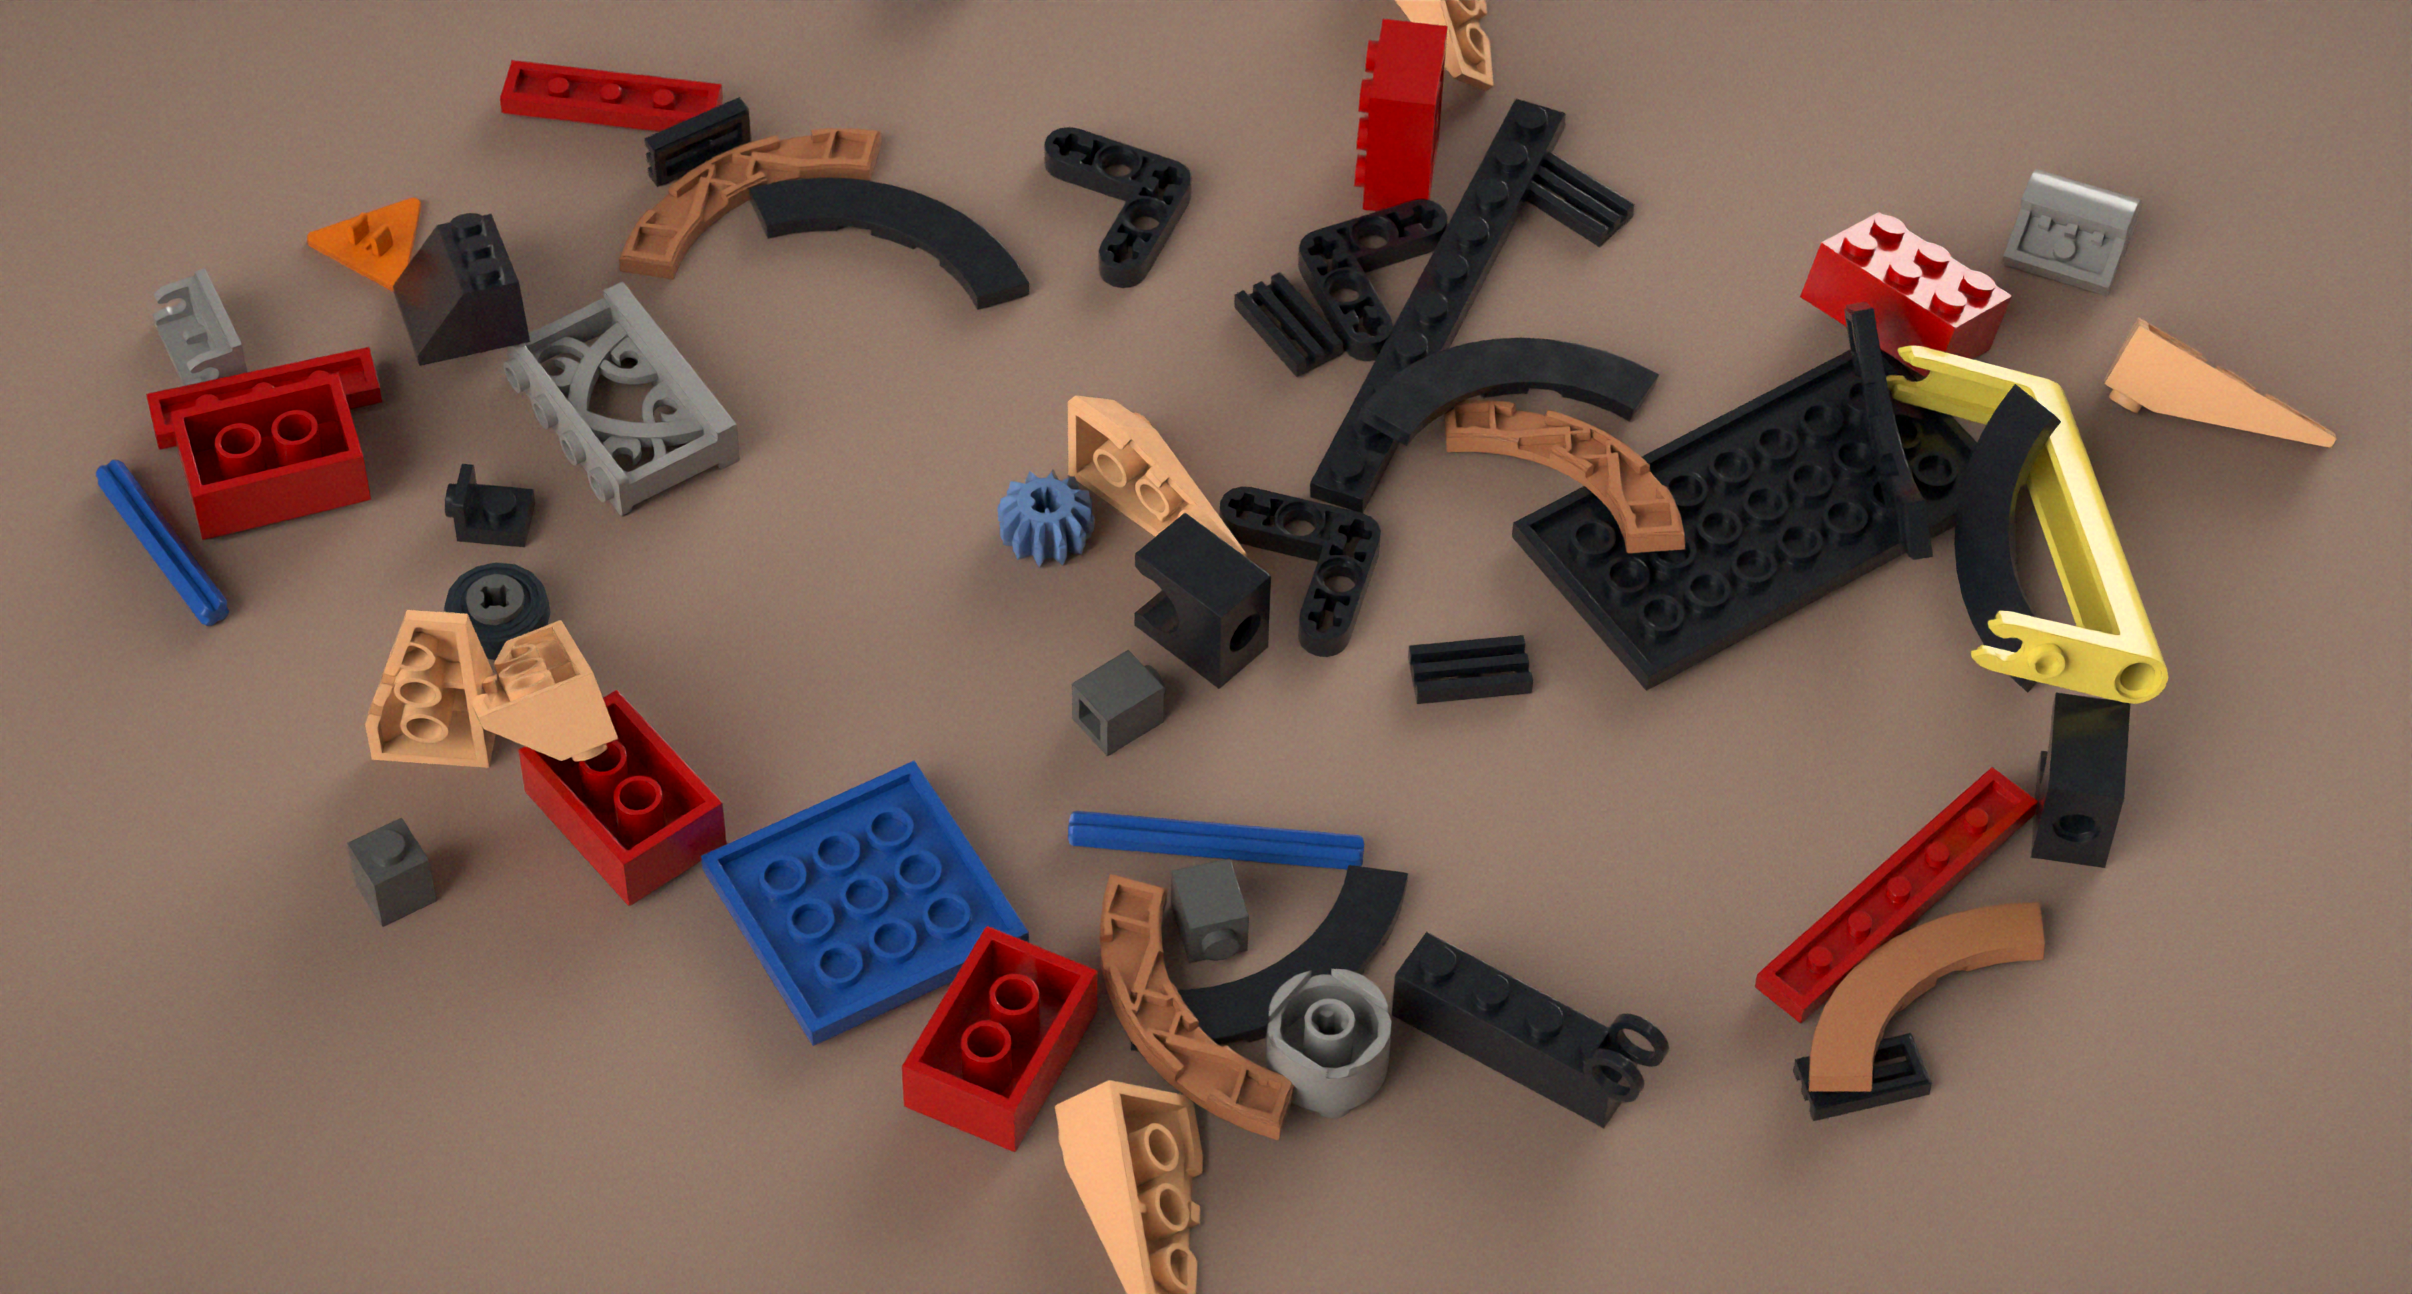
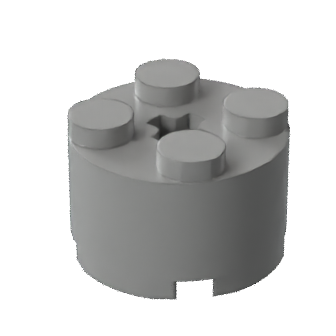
M1331 969V975L1311 976V971L1304 972L1292 977L1278 989L1269 1007L1266 1068L1283 1075L1294 1085L1292 1103L1308 1110L1317 1111L1323 1117L1337 1119L1348 1114L1350 1109L1365 1103L1378 1092L1385 1081L1389 1068L1392 1030L1388 1004L1384 994L1367 978L1345 969Z

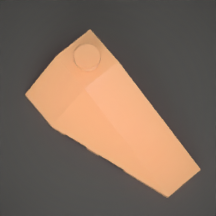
M1395 0L1411 22L1448 26L1445 68L1454 79L1483 91L1493 87L1490 41L1479 24V19L1487 15L1486 1Z
M2139 317L2104 379V384L2113 389L2108 397L2137 414L2141 407L2144 406L2156 413L2331 448L2337 439L2335 433L2279 399L2269 394L2263 396L2256 392V387L2234 372L2220 366L2212 367L2206 363L2207 359L2202 357V353Z
M1075 395L1068 401V475L1071 477L1075 476L1079 483L1155 537L1182 514L1187 513L1246 557V552L1157 430L1152 427L1144 416L1139 413H1132L1115 400Z
M406 610L366 718L365 727L372 760L489 768L496 734L482 728L471 703L475 696L485 694L482 683L486 677L493 676L494 673L468 614Z
M562 620L506 641L494 662L497 674L485 678L482 683L485 694L475 696L471 703L483 729L560 761L572 757L573 761H584L593 758L607 749L606 743L618 739L594 673Z
M1108 1080L1055 1105L1059 1143L1063 1152L1064 1164L1126 1293L1196 1294L1197 1260L1189 1250L1190 1228L1199 1225L1200 1206L1192 1201L1193 1177L1202 1174L1203 1153L1193 1101L1182 1094Z

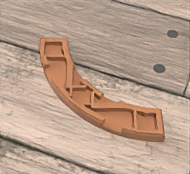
M855 128L811 130L810 136L793 137L779 140L778 135L770 136L717 155L674 182L668 188L669 194L652 210L647 209L640 217L627 238L619 257L620 272L674 279L681 261L699 236L726 213L750 200L749 188L804 178H846L871 181L881 147V131Z
M1463 400L1455 404L1453 410L1444 414L1447 452H1482L1514 456L1537 462L1570 476L1594 493L1610 510L1623 534L1627 553L1685 549L1681 516L1667 486L1661 485L1650 472V465L1646 460L1607 432L1584 421L1555 411L1548 410L1545 415L1516 410L1515 403L1503 401Z
M1110 874L1102 903L1099 934L1100 961L1108 995L1128 1037L1146 1061L1169 1084L1183 1095H1186L1191 1101L1221 1119L1248 1131L1279 1141L1293 1099L1294 1085L1283 1075L1251 1062L1231 1050L1228 1046H1219L1198 1027L1199 1021L1184 1003L1174 983L1171 984L1164 964L1161 925L1167 903L1168 889Z
M2040 902L2008 903L1949 914L1908 930L1874 950L1856 965L1836 987L1822 1011L1814 1032L1810 1051L1809 1091L1871 1092L1874 1058L1884 1036L1885 1027L1897 1011H1903L1917 997L1936 986L1938 978L1954 970L1969 972L1974 969L2001 963L2043 960L2045 940Z

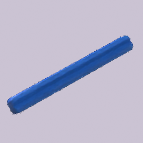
M1085 811L1072 812L1068 825L1069 844L1080 847L1218 859L1230 858L1231 860L1345 870L1348 869V865L1362 866L1364 856L1363 837L1352 834Z

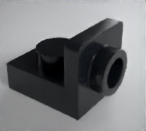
M462 464L457 484L449 483L445 496V515L448 518L454 519L457 541L525 548L535 507L534 490L477 484L474 465Z

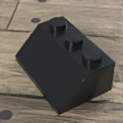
M465 213L454 217L449 223L437 225L393 285L394 295L419 366L530 342L519 280L492 214Z

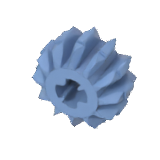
M1054 469L1047 478H1038L1029 471L1025 483L1010 481L1007 496L1002 497L998 505V521H1000V537L1003 540V545L1013 546V552L1017 560L1033 555L1038 567L1041 566L1045 558H1054L1063 566L1067 558V552L1082 555L1083 548L1086 546V539L1091 538L1092 532H1094V515H1092V499L1089 496V491L1079 490V484H1077L1075 476L1062 481L1058 480Z

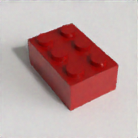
M1382 19L1379 41L1369 40L1365 72L1373 73V78L1362 79L1358 111L1368 113V115L1360 117L1356 150H1364L1366 155L1358 154L1354 187L1364 188L1363 210L1380 211L1412 200H1430L1440 136L1448 26Z
M1878 212L1821 242L1800 297L1844 326H1846L1844 313L1846 305L1866 302L1874 308L1880 349L1926 378L1930 370L1912 366L1904 361L1898 353V348L1921 346L1973 360L1990 350L2012 295L1996 286L1994 280L1988 275L1972 271L1953 259L1945 248L1934 243H1928L1907 230L1905 224L1899 219Z
M339 373L170 412L178 452L202 540L371 500L364 456Z
M615 690L603 697L618 739L606 743L607 749L603 753L584 761H573L572 757L560 761L526 746L518 751L526 794L628 906H631L699 863L702 855L726 845L727 841L723 803L622 694Z
M986 926L902 1065L904 1107L1015 1153L1097 1013V970Z

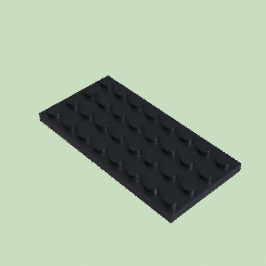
M1880 349L1885 376L1900 375L1909 381H1918L1899 360ZM1851 350L1642 456L1650 465V472L1661 485L1667 486L1674 498L1682 520L1685 549L1627 553L1623 534L1614 516L1605 504L1585 486L1513 522L1512 538L1646 691L1906 553L1896 533V527H1898L1897 516L1892 517V515H1889L1877 476L1862 413L1865 403L1861 377H1855ZM1888 389L1898 433L1910 472L1921 496L1925 499L1930 538L1932 539L1955 527L1961 485L1977 442L1952 415L1894 399L1891 391Z

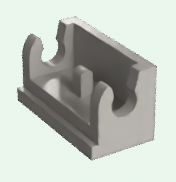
M205 268L194 271V276L167 284L154 293L158 304L168 303L176 298L182 299L177 305L165 307L152 315L157 331L184 386L247 373L242 344Z

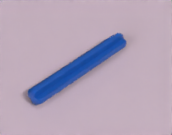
M112 460L107 465H101L96 471L98 486L201 624L213 626L217 621L224 620L229 614L227 600L126 465L119 460Z

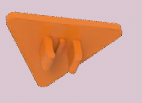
M411 197L368 213L361 212L356 217L312 231L307 234L308 246L394 292V283L411 260L421 212V202L418 198Z

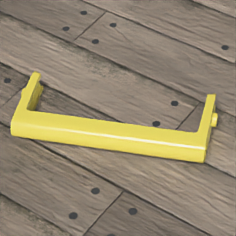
M1921 346L1898 348V353L1904 361L1912 366L1930 370V373L1925 379L1917 382L1909 381L1900 375L1886 376L1888 389L1891 391L1894 399L1987 425L1998 405L2016 384L2061 421L2037 456L2026 484L2076 626L2015 612L1999 611L1995 615L1996 619L1987 622L1989 628L1995 635L2004 639L2010 637L2020 639L2023 642L2021 648L2014 653L1981 645L1977 647V650L1971 651L1972 659L1981 667L1991 671L2123 703L2138 704L2158 696L2166 687L2168 681L2167 668L2064 390L2058 383L2046 378Z

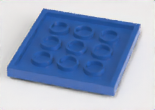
M915 760L701 856L702 870L812 1046L952 982L986 926L1029 943L1028 930Z

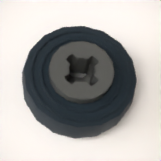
M495 562L476 566L459 576L448 590L444 612L468 614L487 659L496 660L506 641L548 625L550 606L544 585L531 571L516 564Z

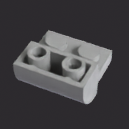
M2035 169L2023 193L2021 209L2003 255V265L2108 296L2122 256L2126 254L2140 215L2142 200Z

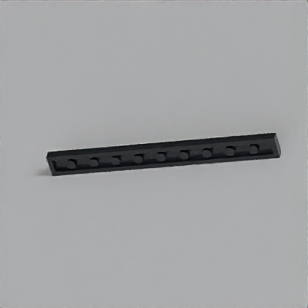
M1515 98L1399 315L1391 335L1384 343L1310 482L1311 498L1352 511L1364 512L1400 442L1359 420L1358 417L1362 406L1378 388L1398 372L1418 360L1450 348L1529 197V190L1533 182H1537L1541 167H1545L1549 152H1553L1565 129L1566 113Z

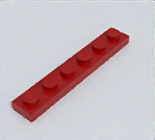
M1991 767L1757 973L1755 988L1801 1024L1832 996L1836 987L1856 965L1874 950L1902 934L2035 815L2038 801L1994 767Z

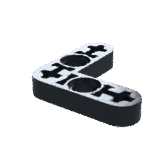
M1064 127L1052 131L1046 137L1044 143L1045 167L1051 176L1126 202L1100 245V277L1107 284L1118 288H1129L1140 284L1146 278L1190 203L1192 194L1190 170L1176 160L1079 128ZM1113 164H1122L1128 166L1132 171L1125 176L1116 177L1107 174L1104 169ZM1167 187L1163 194V201L1159 200L1158 189H1165ZM1140 217H1150L1157 220L1160 224L1150 230H1141L1134 227L1131 223ZM1128 246L1132 247V259L1127 258L1123 261L1128 253Z
M1427 199L1412 200L1306 234L1300 241L1298 256L1300 274L1331 328L1343 341V348L1349 356L1360 361H1375L1393 329L1392 319L1365 273L1434 252L1447 227L1448 221L1446 210L1440 204ZM1376 235L1384 238L1387 243L1380 248H1368L1362 245L1359 240L1364 236ZM1324 258L1332 259V271L1328 272V265ZM1346 288L1356 291L1360 296L1354 301L1342 302L1334 299L1331 294L1338 289ZM1363 318V326L1367 333L1359 332V319Z
M1241 486L1226 492L1220 500L1219 517L1239 544L1318 562L1300 611L1298 639L1301 646L1308 653L1319 657L1334 656L1345 650L1353 633L1379 557L1381 529L1378 522L1371 516L1361 512L1254 487ZM1243 511L1252 512L1246 519L1237 518L1242 515ZM1270 516H1275L1274 527L1267 526L1270 525ZM1303 520L1309 522L1315 529L1308 535L1296 536L1290 534L1284 527L1291 521ZM1352 537H1360L1362 539L1357 543L1354 558L1346 556V543H1349ZM1344 576L1351 579L1355 586L1346 592H1335L1327 588L1324 583L1331 577ZM1325 610L1334 613L1333 626H1330L1326 633L1316 631V629L1321 628L1325 618Z

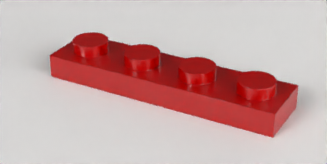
M511 60L500 96L503 114L659 132L720 106L723 101L722 84L517 60Z
M370 348L355 349L148 393L146 396L158 448L162 450L177 446L170 412L334 373H339L349 409L381 403L382 396Z

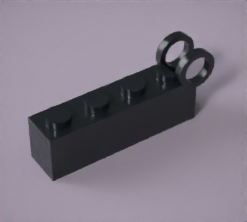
M1428 932L1424 934L1395 974L1392 1016L1602 1128L1607 1125L1622 1102L1636 1100L1645 1085L1644 1078L1638 1070L1637 1064L1648 1067L1658 1066L1669 1052V1044L1663 1033L1654 1024L1640 1016L1628 1013L1620 1014L1615 1018L1611 1026L1607 1027ZM1623 1029L1633 1030L1644 1036L1651 1043L1654 1051H1647L1636 1046L1627 1038Z

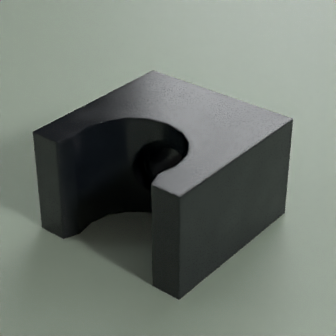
M1187 513L1182 514L1135 553V567L1142 575L1154 581L1162 591L1134 613V626L1218 689L1268 648L1271 575Z
M2055 693L2048 751H2041L2038 761L2035 794L2038 804L2033 819L2030 858L2105 868L2125 796L2131 703Z

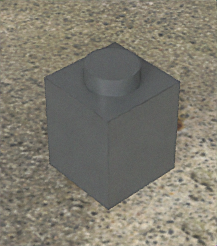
M1127 650L1072 683V719L1109 756L1164 722L1165 684L1159 673L1152 666H1144Z
M402 817L347 843L355 885L382 927L437 901L429 859Z
M1231 859L1171 870V907L1189 963L1206 959L1213 961L1224 960L1235 953L1248 951L1249 915Z

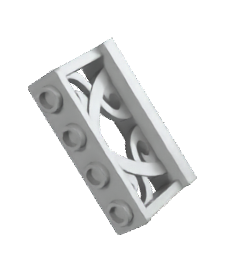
M620 282L603 290L604 298L529 333L530 342L507 347L508 361L503 363V367L513 389L517 393L524 391L531 399L533 411L540 424L545 429L552 427L558 434L562 450L572 465L580 463L585 469L590 486L601 502L609 500L619 515L623 516L632 511L633 505L715 465L722 470L740 461L737 424L626 285ZM601 335L591 347L584 344V342ZM563 352L574 354L582 359L580 363L564 357L554 359V366L564 370L563 373L557 376L548 375L540 365V363ZM628 357H631L637 364L629 369L620 368L621 361ZM601 374L617 383L636 385L651 382L654 385V388L651 389L643 401V423L611 419L588 411L593 388ZM568 392H569L568 400H567V398L563 395V393H568ZM669 405L673 409V414L666 415L661 413L662 422H655L654 412L658 407ZM685 444L666 454V446ZM641 447L653 448V460L630 472L623 471L614 460L618 455L628 454L633 458L632 462L633 466H635L641 459Z

